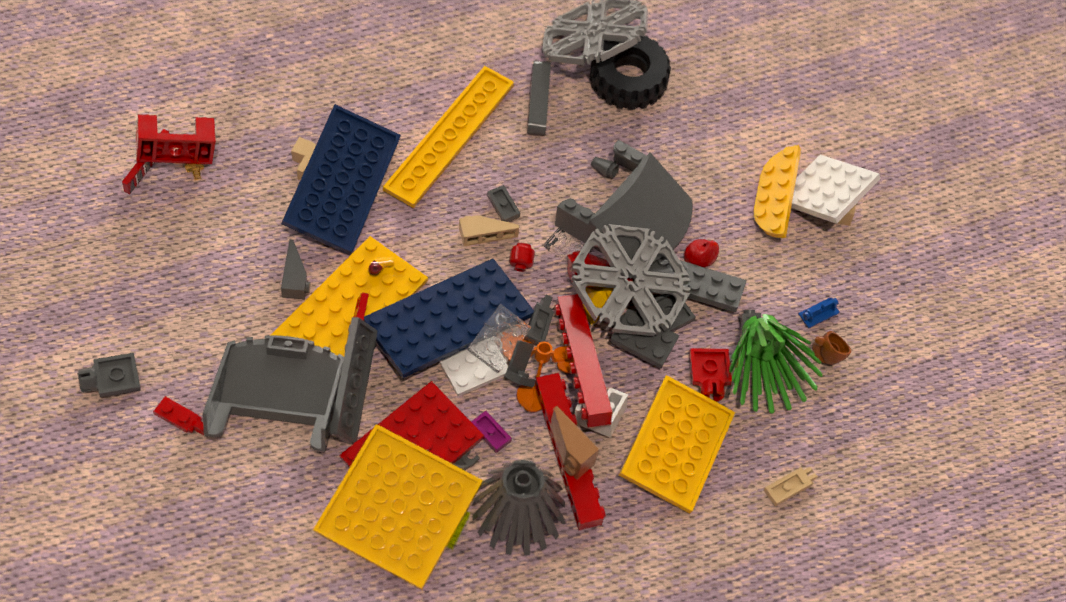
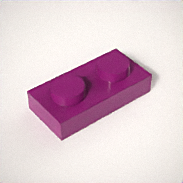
M484 411L471 421L484 434L485 442L496 453L512 442V438L487 411Z

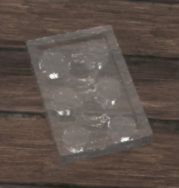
M500 303L466 350L496 373H499L513 354L517 341L523 340L531 326Z

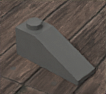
M289 239L281 284L282 298L305 300L306 293H310L311 282L307 281V273L294 240Z

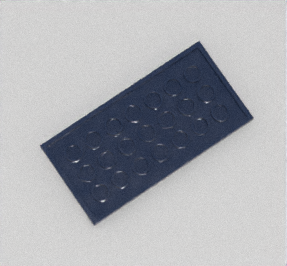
M334 104L281 225L351 255L401 135Z
M494 258L364 316L363 321L378 331L376 337L377 344L400 376L405 378L531 318L534 310Z

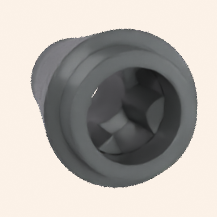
M594 157L591 162V166L606 178H614L619 171V165L615 161Z

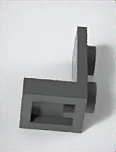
M520 340L517 341L505 374L506 378L520 385L534 387L535 380L529 377L528 372H525L534 347L533 344Z

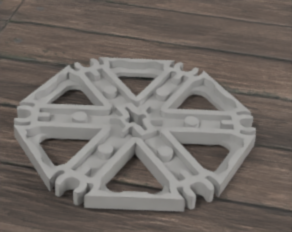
M592 0L591 4L588 1L555 18V20L551 21L552 25H547L544 33L543 53L552 62L585 65V62L590 65L592 60H596L599 63L600 58L603 62L638 44L641 41L640 36H646L645 33H647L648 27L647 6L645 4L642 5L639 0H600L598 3ZM609 9H621L606 17V13ZM584 14H588L587 22L574 21V19ZM634 19H640L639 26L624 25L631 23ZM559 35L565 36V38L552 44L554 37ZM604 40L623 42L603 52ZM584 47V53L580 57L568 55L573 50Z
M608 224L603 226V233H600L597 228L591 233L571 265L573 266L571 272L578 274L571 277V281H573L571 284L594 322L597 316H600L597 324L599 325L602 321H606L608 323L606 330H609L614 325L611 332L654 336L661 332L659 326L663 328L664 332L667 331L674 323L690 295L688 292L691 290V288L683 285L690 282L689 275L667 239L661 244L664 237L661 236L659 240H656L653 236L655 231H652L648 236L650 229ZM617 236L639 239L640 246L632 260L627 255ZM592 247H598L611 267L588 265L584 263V259ZM657 254H662L674 270V274L651 272L648 269ZM634 278V282L628 281L627 279ZM586 286L614 288L602 308L595 307L585 291ZM651 292L671 294L675 297L676 302L668 315L663 313ZM630 300H632L645 322L642 327L623 325L620 322V317Z

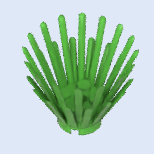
M762 314L763 318L757 319L756 316H753L743 325V334L731 357L733 361L729 372L731 373L735 366L732 381H734L733 394L735 395L745 358L740 399L741 405H744L746 392L748 391L752 358L753 410L755 412L758 411V395L762 394V370L768 409L773 414L775 409L771 389L774 394L778 393L776 382L786 409L791 410L792 408L781 375L789 390H792L794 386L801 401L806 402L807 400L786 360L802 381L806 380L813 390L816 391L818 389L817 385L789 349L819 377H823L822 372L794 345L817 363H822L815 356L814 351L799 341L811 344L807 339L800 336L801 334L778 323L775 317Z

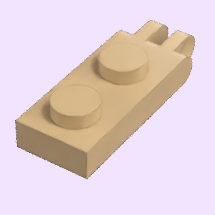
M800 467L766 486L764 492L776 507L814 484L812 481L818 476L815 473L808 476L813 471L811 467L805 470Z

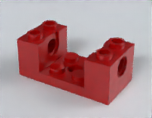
M138 114L136 162L212 165L216 142L214 118L195 117V134L193 133V135L158 133L157 115Z

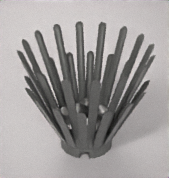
M524 459L516 460L512 463H504L502 465L508 467L489 471L488 474L495 475L484 480L480 485V489L492 483L494 484L475 497L473 504L479 502L495 489L497 490L472 515L473 521L477 517L481 518L495 502L496 504L478 530L479 536H482L485 530L487 532L492 530L502 512L490 542V547L495 548L498 538L501 541H505L511 523L506 554L512 555L517 529L516 544H522L524 530V556L530 555L531 521L533 541L535 543L540 542L542 551L546 549L540 513L548 533H553L555 539L559 537V534L545 501L558 521L562 524L565 523V518L548 494L549 492L562 507H565V501L556 493L559 490H563L561 485L547 477H553L554 475L540 469V465Z

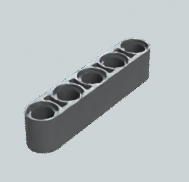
M533 61L527 134L546 135L551 62Z

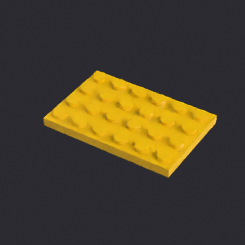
M666 375L635 438L619 476L690 514L695 507L735 412Z

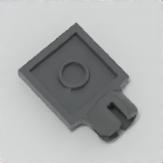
M134 353L93 359L94 365L92 367L79 369L77 373L81 392L97 391L100 398L141 391Z

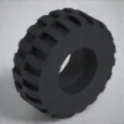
M640 36L641 41L638 44L603 62L601 58L599 63L596 60L591 61L590 81L592 82V87L595 92L597 91V95L602 100L605 99L609 105H615L619 109H643L649 104L656 103L657 99L664 95L671 72L670 59L666 55L664 48L660 47L657 41L651 40L648 36ZM604 40L603 52L623 42ZM630 65L639 68L644 74L630 77L621 74L616 68Z

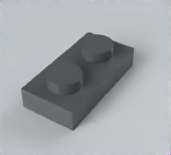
M504 185L487 191V196L502 221L509 222L520 217L521 213Z

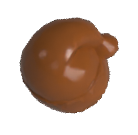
M828 331L823 336H817L812 344L815 356L822 363L828 365H835L845 360L852 352L847 342L833 331Z

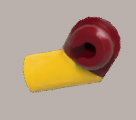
M393 257L375 258L369 265V273L378 275L384 267L394 266Z

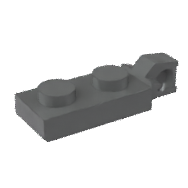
M546 294L545 297L541 298L540 303L537 302L534 306V312L531 315L524 337L525 340L536 345L546 340L554 314L553 309L550 308L553 297Z

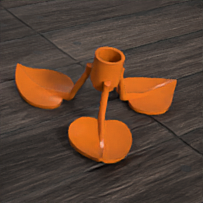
M502 332L500 339L501 352L510 361L518 340L531 342L525 340L524 336ZM545 341L538 343L531 353V356L535 354V359L539 363L536 377H540L542 366L550 360V357L554 363H557L560 371L570 373L569 362L571 361L566 358L565 353L567 346H560L553 351L550 343ZM535 384L534 387L521 385L516 394L519 404L529 412L542 410Z

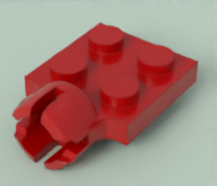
M690 348L692 385L699 386L701 394L710 398V394H713L714 401H721L725 394L724 386H731L732 376L729 372V349Z

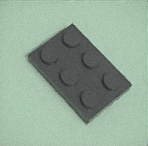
M630 309L626 311L621 320L623 325L642 327L645 324L641 315ZM659 326L661 332L654 336L614 332L610 342L662 369L680 335L668 329L664 332L663 328Z

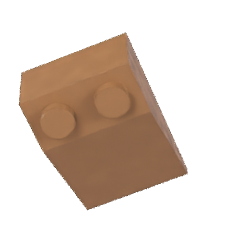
M556 406L553 410L550 424L565 471L568 475L578 479L595 465L599 449Z

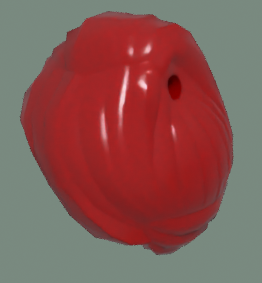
M694 240L686 247L684 260L701 267H708L714 264L718 258L719 244L714 240Z

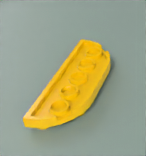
M799 145L786 147L775 154L763 166L760 174L754 205V218L758 226L767 235L772 237L786 238L801 154Z

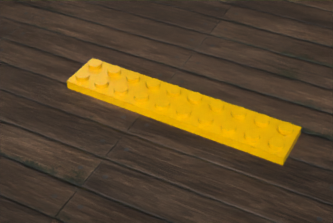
M484 65L385 183L383 191L414 208L514 87V81Z

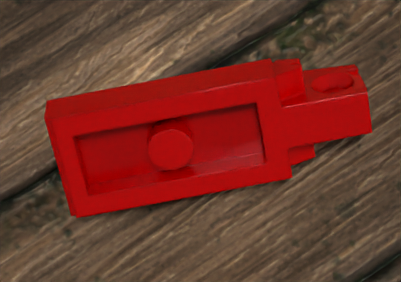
M165 396L154 409V415L186 433L196 431L204 436L202 418Z

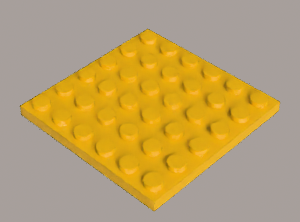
M376 424L313 528V531L423 590L478 493L483 480Z

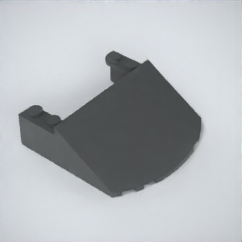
M620 140L614 144L613 161L632 171V173L596 213H593L590 208L581 206L571 198L562 201L557 206L555 226L586 243L591 233L597 228L600 233H603V226L612 224L650 229L648 236L652 231H655L654 238L659 240L663 236L664 239L661 244L667 239L673 250L680 244L687 233L693 211V203L690 196L651 152L645 155ZM617 236L627 255L632 260L640 246L639 239ZM592 247L602 253L598 247ZM657 254L656 258L654 259L651 265L655 264L656 260L660 259L661 257L664 258L665 256L662 254Z
M267 335L265 339L253 340V337H247L246 341L236 343L235 340L228 342L203 410L204 436L221 437L229 415L314 425L310 446L316 451L326 452L330 437V422L334 412L333 406L337 397V385L340 381L341 365L344 357L341 354L336 355L332 353L329 347L325 346L322 348L316 346L313 341L290 336Z

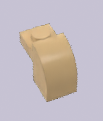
M301 137L298 138L291 150L292 161L300 163L297 168L298 180H301L316 146L315 143Z

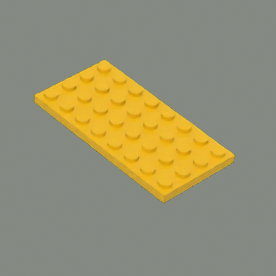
M369 236L271 335L310 340L315 342L316 346L322 348L325 346L329 347L332 353L336 355L341 354L344 357L345 345L349 335L348 328L352 317H354L357 298L362 292L369 294L365 316L417 293L426 284L428 277ZM393 257L394 266L384 267L378 275L369 273V265L375 258Z

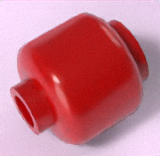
M517 243L511 248L509 263L515 267L514 270L525 272L526 269L532 268L535 257L534 249L527 243Z

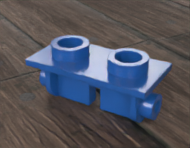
M831 297L799 312L798 315L806 326L811 328L839 314L840 311L837 309L839 302L836 298Z

